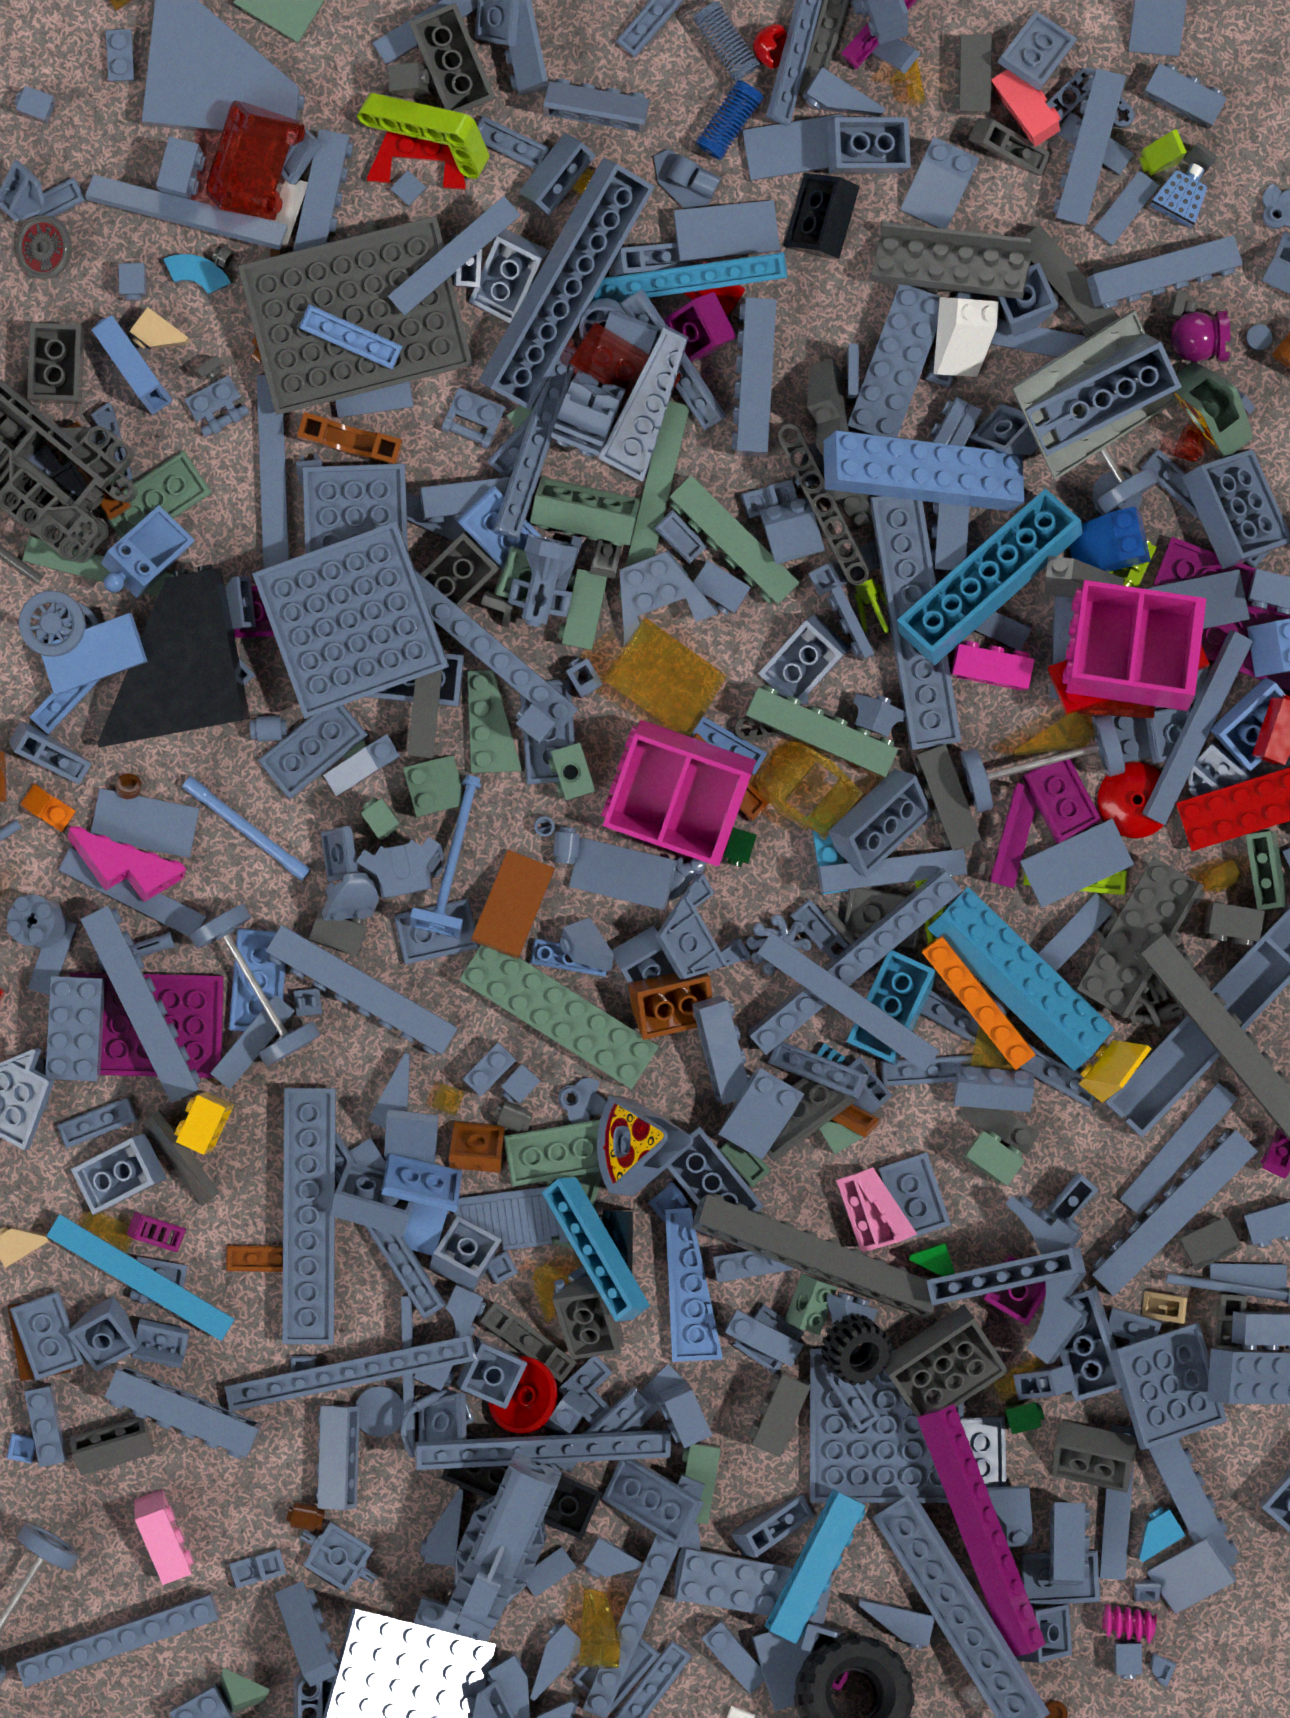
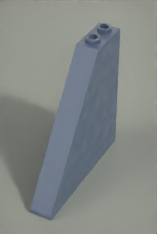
M155 0L142 123L145 126L293 141L302 128V120H298L299 110L304 109L305 95H301L300 88L200 1Z

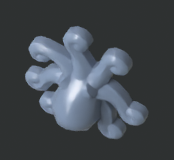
M776 914L771 918L773 925L779 926V931L774 928H765L762 923H757L753 928L757 936L769 937L771 932H773L796 949L800 947L803 951L811 949L812 944L809 939L794 940L797 932L805 930V924L801 921H795L788 931L787 924L782 915ZM749 937L746 940V945L749 949L753 950L761 947L767 938L757 940L754 937ZM758 951L754 952L751 956V959L756 964L764 961V958L757 954ZM770 962L765 963L763 966L764 973L772 975L775 972V966Z

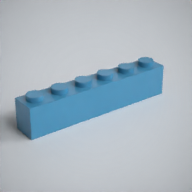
M577 1178L557 1179L542 1192L545 1200L615 1322L635 1319L650 1307V1304Z
M834 1488L832 1489L764 1625L770 1632L795 1644L798 1639L804 1637L807 1629L806 1623L809 1617L816 1613L819 1606L817 1601L821 1593L827 1591L830 1585L829 1577L833 1569L836 1570L842 1561V1556L840 1555L844 1547L850 1545L854 1536L852 1532L856 1524H859L865 1515V1505Z

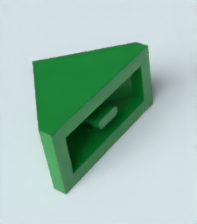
M944 1242L910 1253L908 1256L909 1260L941 1276L955 1274Z

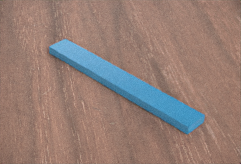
M785 252L604 278L591 302L600 298H609L622 302L643 289L648 298L788 278Z
M59 1214L47 1234L48 1238L220 1341L224 1339L235 1320L232 1316L62 1214Z

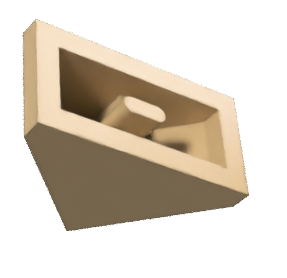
M1144 1291L1142 1316L1184 1324L1187 1297Z

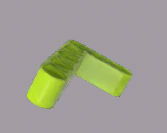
M370 93L357 114L358 120L368 127L448 145L459 171L470 179H478L490 157L475 120L464 113Z

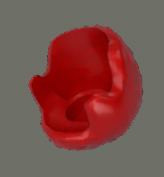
M771 24L760 30L753 43L755 56L763 65L770 69L779 67L787 37L785 28L781 24Z

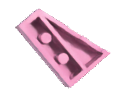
M874 1168L862 1170L836 1180L857 1243L862 1252L898 1243L917 1235Z
M163 1489L134 1499L135 1522L162 1584L165 1585L191 1575V1564H194V1559L189 1549L186 1550L184 1547V1535L181 1528H177L173 1509L169 1506Z

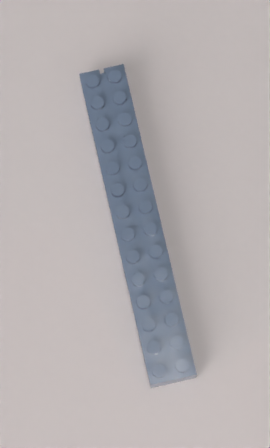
M1290 904L1261 934L1260 941H1254L1252 946L1250 945L1210 988L1213 994L1217 992L1224 999L1226 1004L1223 1007L1229 1014L1234 1012L1241 1020L1240 1028L1243 1031L1290 983ZM1185 1014L1147 1054L1125 1086L1105 1100L1104 1103L1118 1117L1123 1118L1126 1116L1123 1121L1138 1136L1143 1138L1220 1055L1189 1016Z

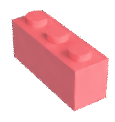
M1005 70L991 79L994 92L1034 147L1060 131L1059 121L1061 118L1054 107L1049 108L1045 103L1047 99L1042 90L1038 91L1009 70Z

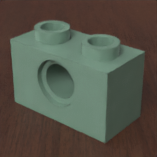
M580 743L551 751L552 757L548 758L552 773L557 772L560 781L555 783L559 797L565 796L566 801L595 792ZM569 765L575 766L578 769V776L573 780H568L563 775L564 769Z
M802 1273L784 1321L799 1329L820 1335L829 1312L826 1297L828 1293L835 1295L837 1287Z

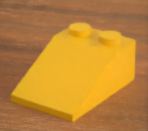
M1113 1040L1107 1045L1103 1043L1094 1054L1097 1057L1093 1064L1088 1063L1080 1073L1083 1078L1078 1084L1103 1103L1125 1086L1152 1048L1148 1045Z

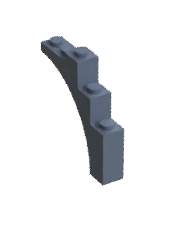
M1014 1195L1008 1199L1006 1205L1020 1217L1031 1232L1041 1255L1074 1248L1084 1234L1078 1229L1080 1225L1069 1217L1066 1219L1057 1218L1055 1222H1052L1054 1218L1044 1210L1039 1212L1032 1206L1034 1202L1025 1195ZM1086 1272L1045 1281L1044 1311L1037 1332L1027 1349L1046 1364L1056 1361L1089 1314L1084 1310L1085 1305L1073 1297L1072 1299L1069 1298L1086 1275Z

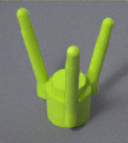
M870 579L861 585L855 586L858 593L854 594L858 604L863 632H867L864 601L865 604H872L884 632L887 633L889 629L876 601L880 596L887 606L881 585H876L875 580Z

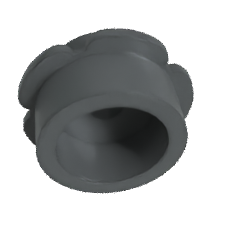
M225 244L223 247L218 246L212 256V259L215 260V266L227 268L234 256V250L230 249L228 244Z

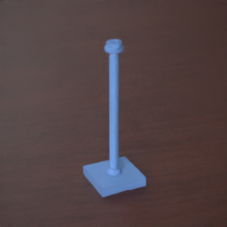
M466 775L462 781V785L466 786L435 910L430 912L412 908L410 927L459 939L461 937L463 919L446 916L447 914L444 912L476 789L481 788V779L478 777Z

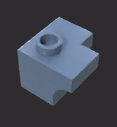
M856 693L853 701L858 707L855 725L889 737L892 727L897 722H904L906 715L905 711L890 705V699L877 695L876 699Z

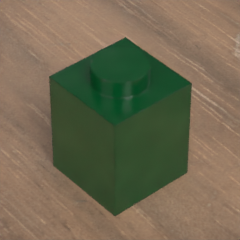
M733 827L724 853V857L728 858L727 863L741 868L743 863L748 864L757 834Z

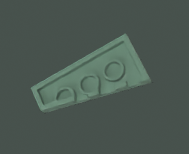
M493 670L467 671L471 773L522 771Z

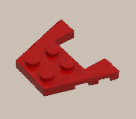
M387 131L367 176V182L390 184L392 158L445 162L443 189L466 191L464 176L459 171L448 145Z

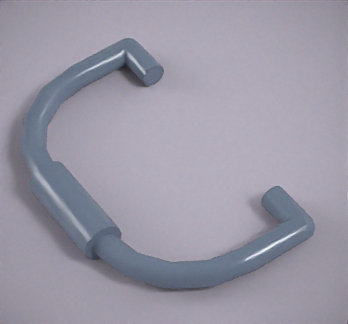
M453 1390L433 1391L414 1402L413 1406L406 1412L401 1423L400 1432L403 1444L410 1458L415 1457V1449L413 1450L407 1434V1426L411 1416L415 1412H419L438 1401L440 1397L457 1392ZM467 1402L466 1426L474 1421L473 1414Z

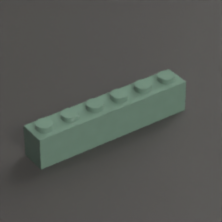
M692 475L669 497L672 501L670 504L672 509L679 515L684 513L690 519L688 524L697 533L702 531L708 537L706 542L715 551L720 548L727 555L724 560L733 569L738 566L745 573L742 578L751 587L756 584L763 591L760 596L769 605L774 602L778 606L799 585L800 582L780 563L775 564L773 556Z
M764 685L763 689L757 687L746 711V717L883 778L887 776L898 751L897 748L893 747V741L884 737H880L879 740L870 737V731L858 726L856 730L847 727V721L836 716L833 717V720L823 716L825 711L814 706H810V709L800 706V700L789 695L784 699L777 695L778 690Z

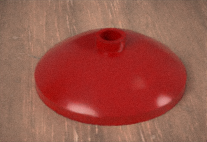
M1130 762L1125 763L1124 773L1112 777L1106 775L1099 787L1097 796L1098 810L1103 821L1106 822L1113 819L1120 835L1128 838H1143L1159 831L1164 825L1143 815L1142 812L1162 772L1146 763ZM1135 795H1139L1142 798L1139 805L1133 802Z
M519 1357L527 1362V1366L507 1408L504 1409L488 1402L494 1420L503 1429L513 1433L526 1434L542 1427L551 1417L557 1401V1386L552 1372L543 1362L531 1357ZM532 1393V1394H533V1398H532V1400L530 1401V1400H529V1395Z

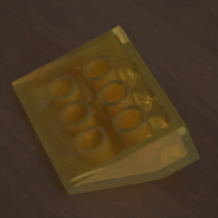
M644 617L601 680L670 730L690 736L727 676Z

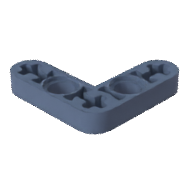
M1081 69L1046 103L1049 108H1056L1057 104L1053 102L1057 100L1060 107L1067 110L1065 113L1062 112V109L1058 111L1061 118L1059 123L1083 101V98H1089L1091 89L1086 88L1087 84L1081 88V91L1085 92L1083 95L1071 84L1075 82L1076 86H1078L1083 80L1081 75L1095 74L1096 71L1094 69ZM1065 91H1072L1076 95V101L1073 104L1063 102L1062 94ZM1121 97L1118 110L1120 112L1125 110L1128 112V121L1121 120L1119 122L1117 120L1118 113H1116L1113 125L1118 128H1126L1134 120V111Z

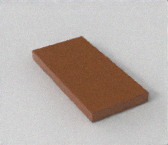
M507 850L471 941L519 959L555 868Z

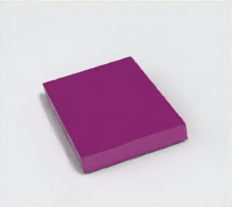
M1070 759L1038 767L1022 776L1057 844L1102 821Z

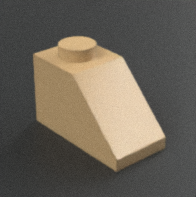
M148 307L129 331L134 336L132 341L142 349L146 346L153 350L187 345L191 341L186 335Z
M5 1226L0 1229V1260L6 1268L52 1239L48 1238L45 1234L16 1227L8 1230Z

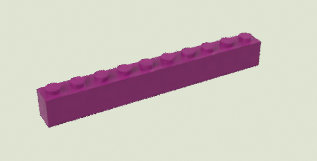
M954 1404L931 1409L918 1416L917 1420L995 1625L1015 1657L1030 1654L1046 1643L962 1426L960 1416Z

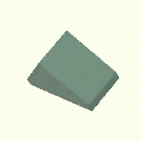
M832 1121L819 1128L834 1154L863 1138V1136Z
M223 1668L219 1678V1683L231 1713L265 1702L270 1689Z

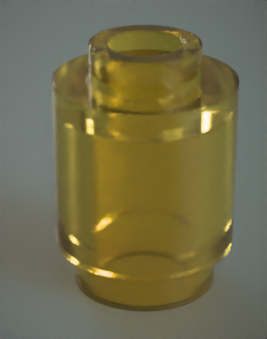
M1224 860L1204 871V878L1201 881L1207 892L1212 891L1214 894H1217L1237 883V879L1241 878V874L1232 860L1227 862Z

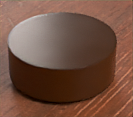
M128 773L117 778L116 793L121 798L134 799L140 794L141 780L136 775Z
M1050 1700L1045 1703L1050 1714L1044 1718H1067V1708L1061 1701Z

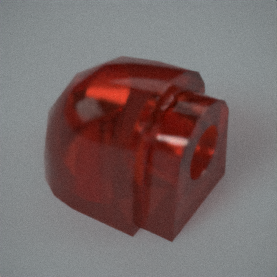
M1186 424L1178 439L1174 456L1187 461L1197 462L1198 457H1202L1205 446L1204 438L1200 431Z

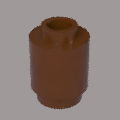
M295 1502L294 1507L289 1506L286 1521L291 1522L290 1527L309 1531L321 1530L325 1510L319 1509L315 1505Z

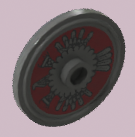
M39 215L29 219L23 225L16 242V252L21 267L27 274L37 279H52L64 271L71 257L72 243L67 228L60 220L52 216Z

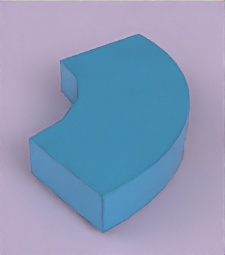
M179 254L163 259L175 283L181 281L195 282L202 286L208 295L231 285L226 274L218 266H215V263L201 256Z

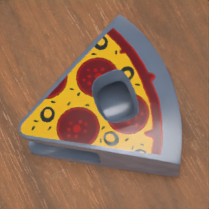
M610 1095L602 1112L597 1137L599 1167L609 1193L626 1196L637 1194L693 1144L692 1135L633 1099Z

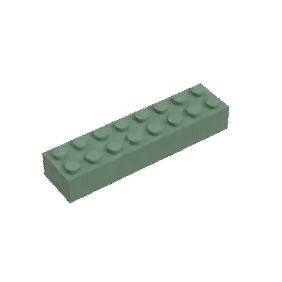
M481 945L459 979L631 1090L659 1048L651 1040H643L640 1033L520 957L516 959Z

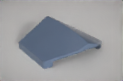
M14 160L0 188V208L15 222H19L38 215L44 208L45 199L40 180L19 160Z

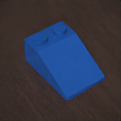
M1135 506L1110 512L1081 524L1083 534L1069 545L1073 559L1106 572L1151 562L1142 515Z

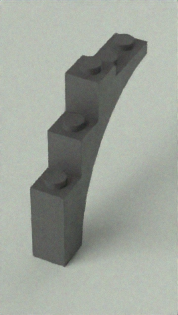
M833 358L812 364L809 368L807 407L817 423L816 446L823 458V441L835 431L849 432L844 406L843 375ZM829 490L834 500L840 501L855 528L873 524L869 500L871 498L870 495Z

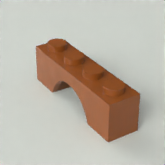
M307 412L303 413L297 434L299 440L385 464H398L404 443L402 439L353 428Z

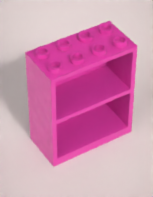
M1084 580L1081 588L1076 589L1072 601L1071 611H1074L1072 620H1070L1068 635L1071 637L1065 654V659L1068 661L1062 678V684H1066L1065 693L1188 711L1196 691L1207 598Z
M640 719L638 726H632L625 744V747L629 748V750L624 749L617 770L621 771V773L616 772L609 790V794L613 796L608 795L601 814V817L605 818L603 826L719 867L756 760Z

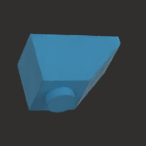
M1160 1506L1152 1510L1148 1514L1150 1518L1145 1520L1137 1554L1142 1563L1186 1536L1168 1507L1163 1509Z

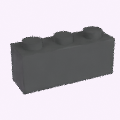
M961 35L960 42H955V57H960V67H955V83H959V93H954V108H959V115H990L992 35Z
M140 1417L70 1437L72 1456L81 1476L155 1454L150 1430L145 1419Z

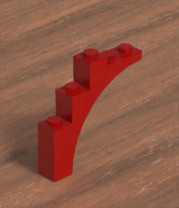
M1282 695V698H1271L1252 756L1279 765H1285L1290 755V696Z

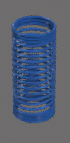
M742 80L735 82L736 84L729 91L730 94H727V98H724L725 102H722V105L719 106L720 109H717V113H714L712 120H709V124L706 125L707 128H704V131L701 132L702 135H699L695 141L703 151L718 160L724 158L725 153H727L726 149H730L728 145H732L730 141L735 142L736 134H740L738 130L742 131V127H745L744 123H747L746 119H750L752 112H755L754 108H758L756 104L759 105L762 99H764V96L757 89Z

